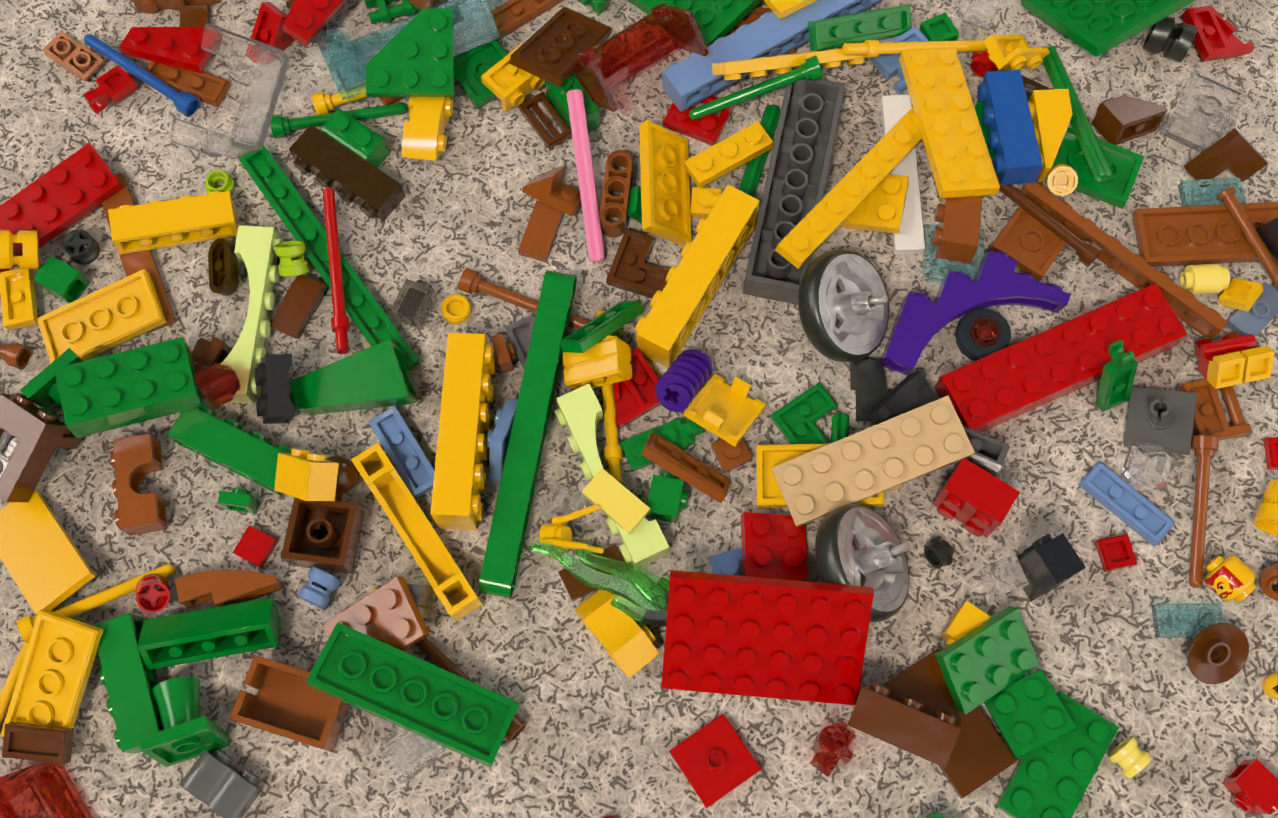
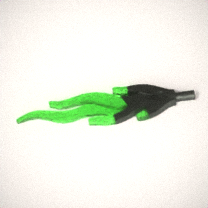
M530 543L529 550L544 553L555 558L583 584L619 595L614 596L611 605L641 623L666 627L669 580L661 577L656 584L642 571L627 563L592 554L587 550H576V555L585 564L613 574L608 575L591 569L560 547L547 543Z

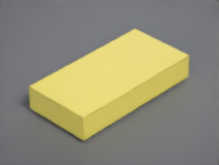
M603 468L581 491L582 495L594 505L599 504L600 510L629 535L651 511L645 503Z

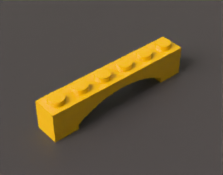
M379 443L352 458L351 461L408 547L450 617L457 622L483 605Z

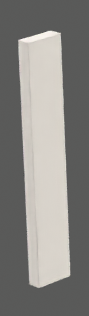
M887 95L881 97L884 136L911 109L910 95ZM914 148L889 174L909 176V186L900 234L892 233L894 254H922L925 251L916 149Z

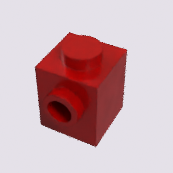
M1257 758L1244 760L1222 783L1234 795V803L1246 813H1267L1269 815L1278 809V779Z

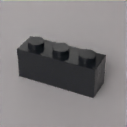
M1062 533L1055 538L1047 534L1033 542L1023 553L1015 557L1018 563L1011 567L1010 570L1032 602L1058 587L1086 567Z

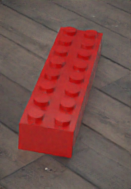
M1157 283L944 374L940 377L934 388L939 398L949 396L963 427L966 426L967 429H973L974 432L978 431L981 433L1101 380L1103 366L1112 361L1108 351L1109 345L1122 340L1124 342V353L1132 351L1134 359L1140 363L1176 347L1188 334Z

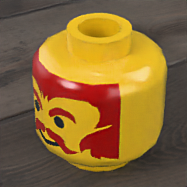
M1217 555L1205 566V569L1209 571L1204 578L1205 584L1225 602L1234 600L1236 603H1239L1256 588V585L1253 583L1256 574L1236 555H1229L1224 559Z

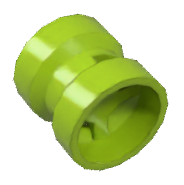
M286 241L274 245L276 255L280 258V264L278 265L280 276H297L309 272L308 262L304 260L303 255L306 252L304 241Z

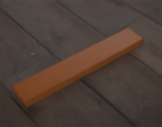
M123 173L115 176L124 188L102 203L109 227V209H115L122 205L135 206L127 179ZM146 250L119 255L127 277L146 269L150 273L167 323L147 331V333L176 323L152 251Z

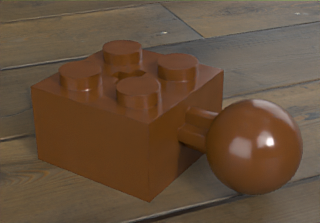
M334 455L326 460L339 463L335 501H304L294 497L281 558L290 566L315 567L320 570L352 574L365 513L357 503L341 502L343 494L349 492L355 486L358 472L349 458ZM326 531H328L327 536L320 540L319 536L325 535Z

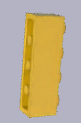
M213 191L206 195L182 196L178 199L167 201L154 200L148 204L122 205L108 210L112 242L119 255L237 236L238 233L235 207L230 191Z

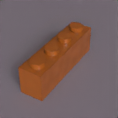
M982 196L940 198L941 204H937L934 221L939 222V226L935 227L932 237V245H936L935 258L971 264L979 243Z

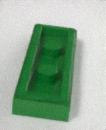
M620 301L559 342L562 351L584 353L644 312L642 303L639 301Z

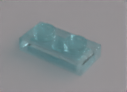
M1240 177L1183 180L1178 185L1182 207L1225 205L1223 201L1220 202L1217 195L1230 187H1234L1236 190L1234 195L1239 203L1246 204Z
M1220 603L1154 604L1151 606L1155 638H1195L1206 627L1216 623H1223Z

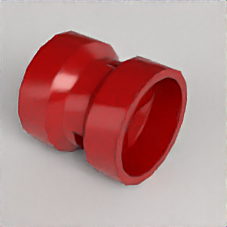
M159 574L143 576L136 585L137 605L147 613H156L163 610L170 599L168 581Z

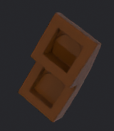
M304 274L298 275L285 294L270 327L295 339H300L311 312H316L320 305L327 284Z

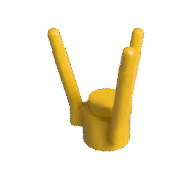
M595 504L563 516H553L552 523L543 524L539 530L540 544L544 548L572 549L602 554L604 549L601 547L571 541L572 531L570 527L565 525V522L598 511L600 505Z

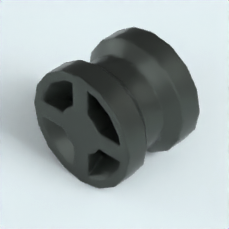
M83 229L72 230L63 239L62 246L64 251L76 263L87 265L98 258L100 253L99 244L87 231Z

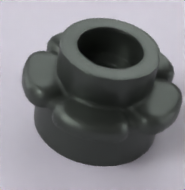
M932 538L930 544L924 548V555L927 561L935 568L952 564L954 553L952 546L945 540Z

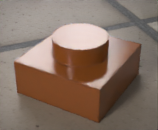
M502 334L490 337L502 373L513 371L512 360L517 358L512 343H505Z
M723 439L711 444V449L724 473L752 461V456L743 439H741L736 447Z

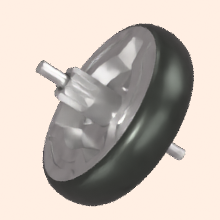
M843 249L826 252L818 256L807 267L799 287L798 310L803 330L810 343L823 356L837 362H855L871 355L882 342L889 319L887 292L876 268L859 253ZM837 282L839 283V286L841 288V292L837 293L836 288ZM836 318L840 320L837 327L835 326Z
M860 504L840 506L824 517L816 534L815 556L819 571L817 578L819 582L873 587L874 597L870 623L884 621L894 616L902 608L907 598L909 570L904 552L911 549L908 542L901 544L892 527L873 509ZM852 541H853L854 544L856 545V549H855V550H854V548H853Z

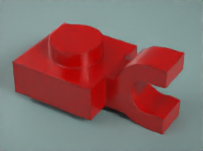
M117 65L97 78L95 81L98 87L83 94V97L90 103L89 107L98 114L106 108L108 100L111 99L116 104L137 90L138 86Z

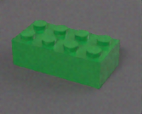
M183 337L54 368L65 424L76 438L204 406L192 353Z

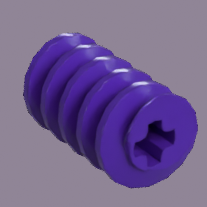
M689 349L680 353L656 384L655 394L661 405L673 412H683L688 408L713 372L710 358L698 350Z

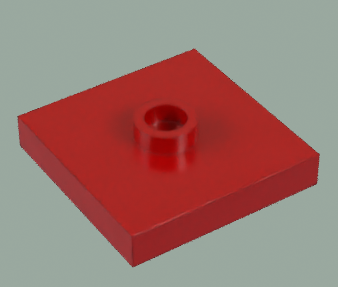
M724 714L669 750V753L705 808L714 804L761 770Z

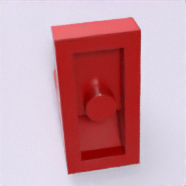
M270 2L261 3L246 51L265 67H268L295 40L283 31V24L287 14Z

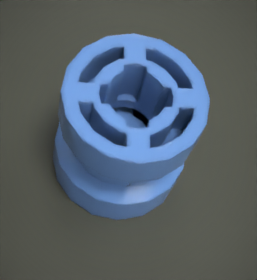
M312 567L308 575L309 581L307 585L300 589L297 596L308 603L326 610L330 603L329 596L332 591L337 590L341 581L320 569ZM315 583L316 585H318V586H320V587H322V588H325V589H327V590L325 591V590H323V589H321V588H319V587H317V586H315V585H313V584Z

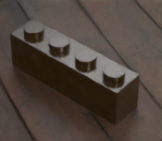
M312 124L289 148L294 158L293 164L304 174H307L309 171L315 175V179L323 187L329 188L331 186L336 189L337 194L349 204L355 202L360 206V210L371 219L376 216L384 222L405 198L404 191L399 182Z

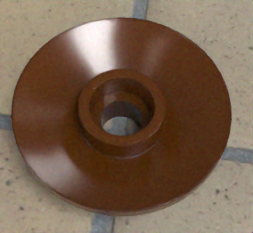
M1216 623L1203 629L1194 638L1188 650L1187 663L1192 675L1206 684H1219L1233 678L1243 668L1248 658L1249 642L1247 636L1240 628L1230 623Z

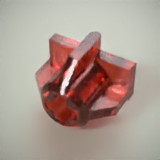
M199 363L193 365L196 372L193 380L202 390L206 400L214 410L232 401L236 392L240 390L241 383L231 366L214 364L203 369Z
M844 721L825 727L813 741L815 755L810 764L827 777L831 774L839 760L847 764L854 756L848 746L855 735L846 729L847 724Z

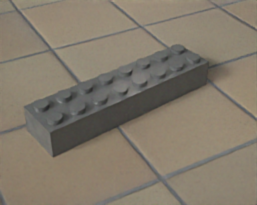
M804 78L786 85L742 294L798 305L801 279L810 265L811 257L797 269L777 253L775 249L790 231L823 199L845 83L824 79L815 81L810 79L806 81Z

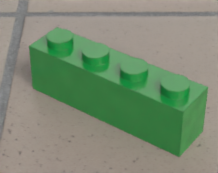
M205 406L181 412L167 434L175 443L280 496L282 495L281 492L274 490L278 453H291V449L282 444L274 447L267 443L268 439L255 431L248 434L241 430L242 426L229 418H225L223 422L215 418L216 413Z
M273 597L146 619L142 625L137 647L147 670L278 647L281 618Z
M127 613L95 625V627L104 629L96 654L99 655L101 663L99 676L102 683L106 686L109 696L106 701L109 714L114 717L116 730L114 731L115 742L122 752L136 754L141 752L140 737L164 729L159 708L152 692L153 688L159 684L156 670H147L137 647L143 618Z

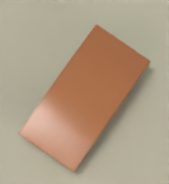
M62 30L43 48V52L47 57L85 82L105 63L102 58L84 44H78Z

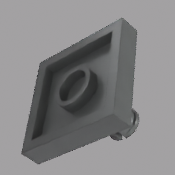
M1132 387L1124 447L1190 455L1197 393Z

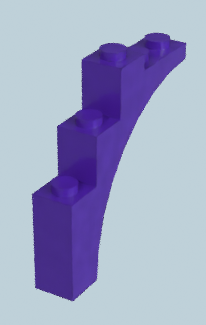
M989 250L981 259L974 281L965 273L949 271L940 284L934 302L930 301V297L922 293L909 292L901 303L881 357L882 366L908 375L914 369L924 347L938 331L948 323L975 309L1019 305L1058 313L1067 306L1071 294L1062 291V288L1055 284L1038 282L1029 274L1015 273L1018 261L1010 259V256L1004 252Z

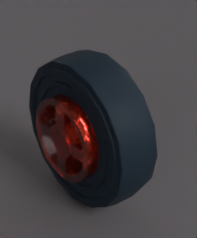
M975 309L968 312L959 321L955 332L956 344L961 353L968 359L977 361L1009 347L1011 340L1010 326L1006 319L996 311Z

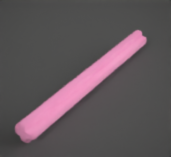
M575 89L567 92V101L588 255L591 262H601L605 260L584 98L582 91Z

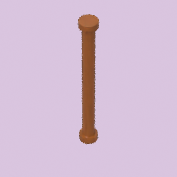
M1230 187L1217 195L1218 200L1225 203L1278 289V264L1235 197L1236 190L1234 187Z

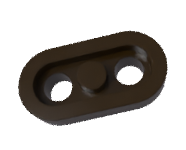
M224 238L216 239L211 244L208 252L209 286L212 292L229 296L239 285L238 257L234 253L235 243Z

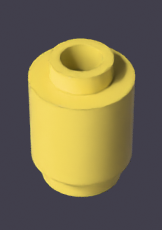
M1219 264L1187 265L1180 274L1179 282L1182 289L1190 291L1193 295L1214 294L1228 288L1230 274L1226 266H1220Z

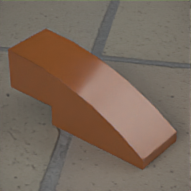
M213 570L193 573L174 579L180 603L189 608L212 600L217 606L241 603L285 589L284 583L275 576L243 570Z

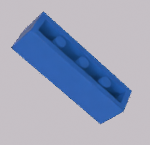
M1017 69L985 72L982 84H979L977 88V97L984 107L982 120L984 125H988V147L993 149L995 173L999 175L1001 185L1035 183L1043 163L1021 71Z

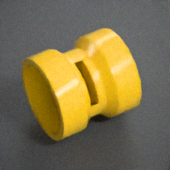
M1058 164L1052 167L1046 177L1050 191L1059 196L1072 193L1078 184L1076 172L1066 164Z

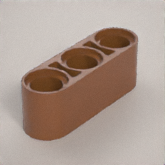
M624 150L611 152L606 161L600 221L602 232L611 238L623 235L627 228V208L630 188H632L633 162L631 155ZM619 166L625 167L624 170L619 171L614 168ZM614 192L622 193V195L616 197L611 194ZM610 218L619 219L616 223H610L607 220Z

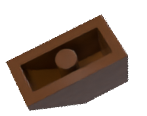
M1123 95L1103 101L1097 108L1092 125L1109 143L1118 145L1157 131L1168 109L1162 105Z

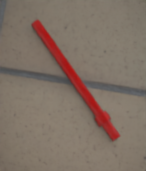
M325 188L322 192L334 315L331 318V327L336 337L337 354L349 353L347 332L350 331V321L345 311L335 192L333 188Z

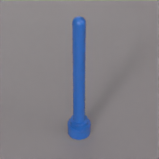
M85 35L84 42L88 46L172 100L176 110L184 116L191 117L199 108L200 99L192 93L177 91L94 35Z

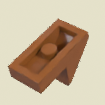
M567 164L537 175L523 186V193L570 216L575 215L582 208L580 192L573 186L563 184Z

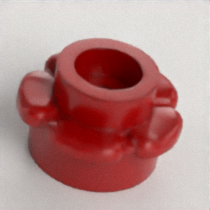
M987 51L976 52L971 57L973 61L970 64V69L979 77H984L985 72H991L997 68L996 64L988 57L990 55Z

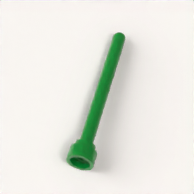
M816 55L805 59L806 62L802 63L800 68L693 108L689 112V117L692 120L700 119L804 78L806 81L821 79L824 76Z
M396 103L344 112L360 121L405 114L408 112V106L405 103ZM334 113L289 119L288 116L283 117L282 114L270 116V125L274 139L286 137V134L292 133L291 130L305 129L311 124L315 127L323 126Z

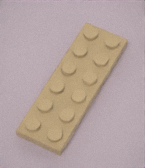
M947 395L779 464L771 469L797 528L826 516L840 506L858 503L961 461L963 457L973 456L975 452Z

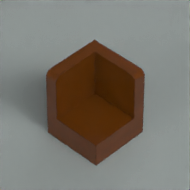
M213 337L210 342L200 338L191 352L194 366L213 375L214 364H221L229 355L231 349L221 339Z

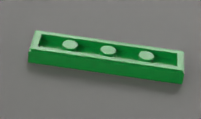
M910 4L808 21L810 51L839 47L845 43H861L865 40H877L902 35L911 29Z

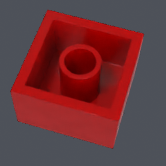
M963 457L948 477L932 504L938 507L937 511L943 517L950 520L955 518L965 524L964 528L969 533L977 537L983 535L987 538L1001 525L1020 491Z

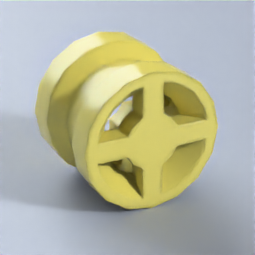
M1133 736L1122 741L1107 756L1112 763H1117L1122 768V774L1127 779L1139 773L1152 760V756L1147 751H1142L1138 747V741Z

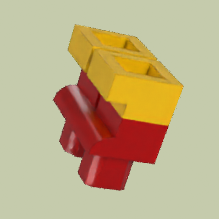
M1235 332L1226 334L1220 341L1211 342L1206 338L1196 342L1195 355L1199 359L1198 371L1215 389L1242 384V381L1247 383L1271 378L1275 351L1269 346L1257 347L1256 338L1253 334L1239 336Z

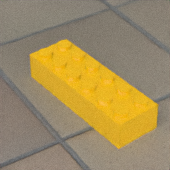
M729 184L723 193L718 192L715 195L710 206L712 211L709 216L701 218L696 228L698 234L693 242L689 240L685 244L681 252V257L683 258L679 265L671 267L665 280L668 283L663 291L658 290L650 303L652 309L647 317L643 315L639 319L635 327L638 348L644 356L666 368H669L673 361L676 360L755 229L760 200Z
M448 333L430 512L440 529L477 530L478 521H483L484 503H480V491H485L487 484V474L483 472V461H488L489 448L485 447V432H488L492 425L491 413H488V403H493L494 385L491 384L490 374L496 373V356H493V346L488 345L485 334Z

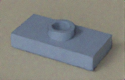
M1264 282L1262 284L1264 291L1248 312L1237 310L1230 317L1226 326L1234 333L1236 332L1239 336L1253 334L1256 337L1278 314V292L1268 283Z

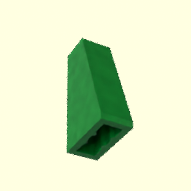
M389 339L289 381L292 390L290 393L291 402L296 409L308 415L406 405L418 402L401 349Z

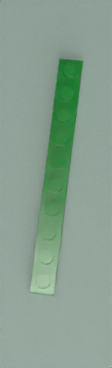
M262 143L238 159L293 238L298 241H304L306 256L331 290L326 231ZM340 251L345 311L371 347L388 339L398 345L409 372L420 364L418 358Z

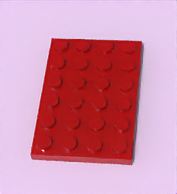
M670 570L661 688L855 705L859 695L874 597L873 587Z

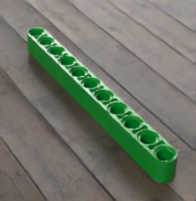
M546 270L480 575L479 593L511 598L513 595L514 587H511V585H515L562 359L563 351L559 342L566 337L575 296L577 276L573 274Z

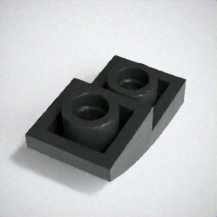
M864 359L850 362V390H856V421H873L868 416V413L888 395L881 359Z

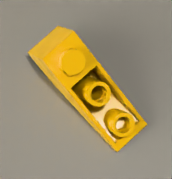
M1069 89L1033 90L1028 101L1043 163L1037 178L1038 182H1044L1050 172L1073 115Z

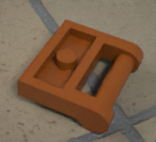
M1205 379L1183 383L1179 387L1180 391L1197 393L1193 424L1195 436H1213L1219 438L1220 441L1246 437L1253 433L1250 424L1245 422L1233 386L1215 389ZM1217 390H1221L1233 425L1231 427L1228 425Z

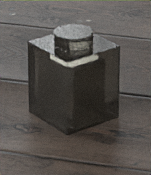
M406 278L391 311L397 321L423 330L438 299L433 287L423 280L415 282Z

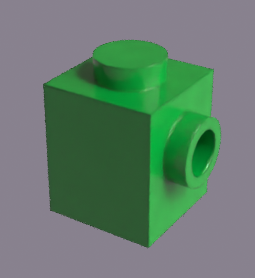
M660 473V476L653 475L647 506L651 511L646 518L677 523L679 509L685 510L689 491L683 490L684 481L679 480L677 476L671 473Z

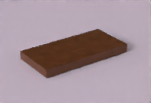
M563 7L510 55L509 64L560 87L610 37L612 28Z
M938 648L887 681L884 685L894 689L892 695L902 700L904 696L908 695L925 703L923 709L936 714L937 710L941 709L957 716L956 723L961 724L960 733L946 768L941 766L939 768L960 799H962L1017 761L979 706L966 715L957 711L935 654L940 652Z

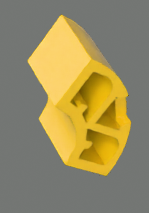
M410 97L408 103L409 121H404L402 157L436 161L442 152H445L447 137L444 135L448 118L453 114V99H449V97Z
M603 586L575 608L574 611L594 638L601 643L614 663L630 678L659 654L652 644L656 641V638L646 625L640 628L626 612L625 609L628 607V604L617 591L612 594Z

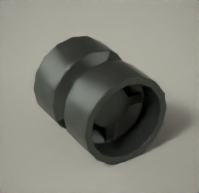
M1167 16L1152 25L1144 42L1143 49L1156 54L1163 51L1166 58L1181 63L1191 47L1198 27L1185 22L1177 25L1174 18Z

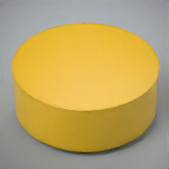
M450 295L442 302L441 313L443 318L452 325L463 324L471 316V305L468 299L462 295Z

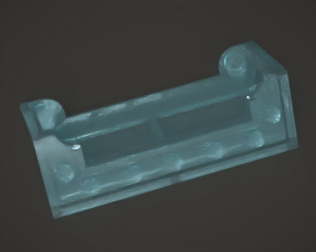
M450 0L447 3L434 7L453 9L454 56L501 38L487 0ZM416 15L349 42L345 35L336 29H328L318 33L315 37L343 101L366 92V64Z

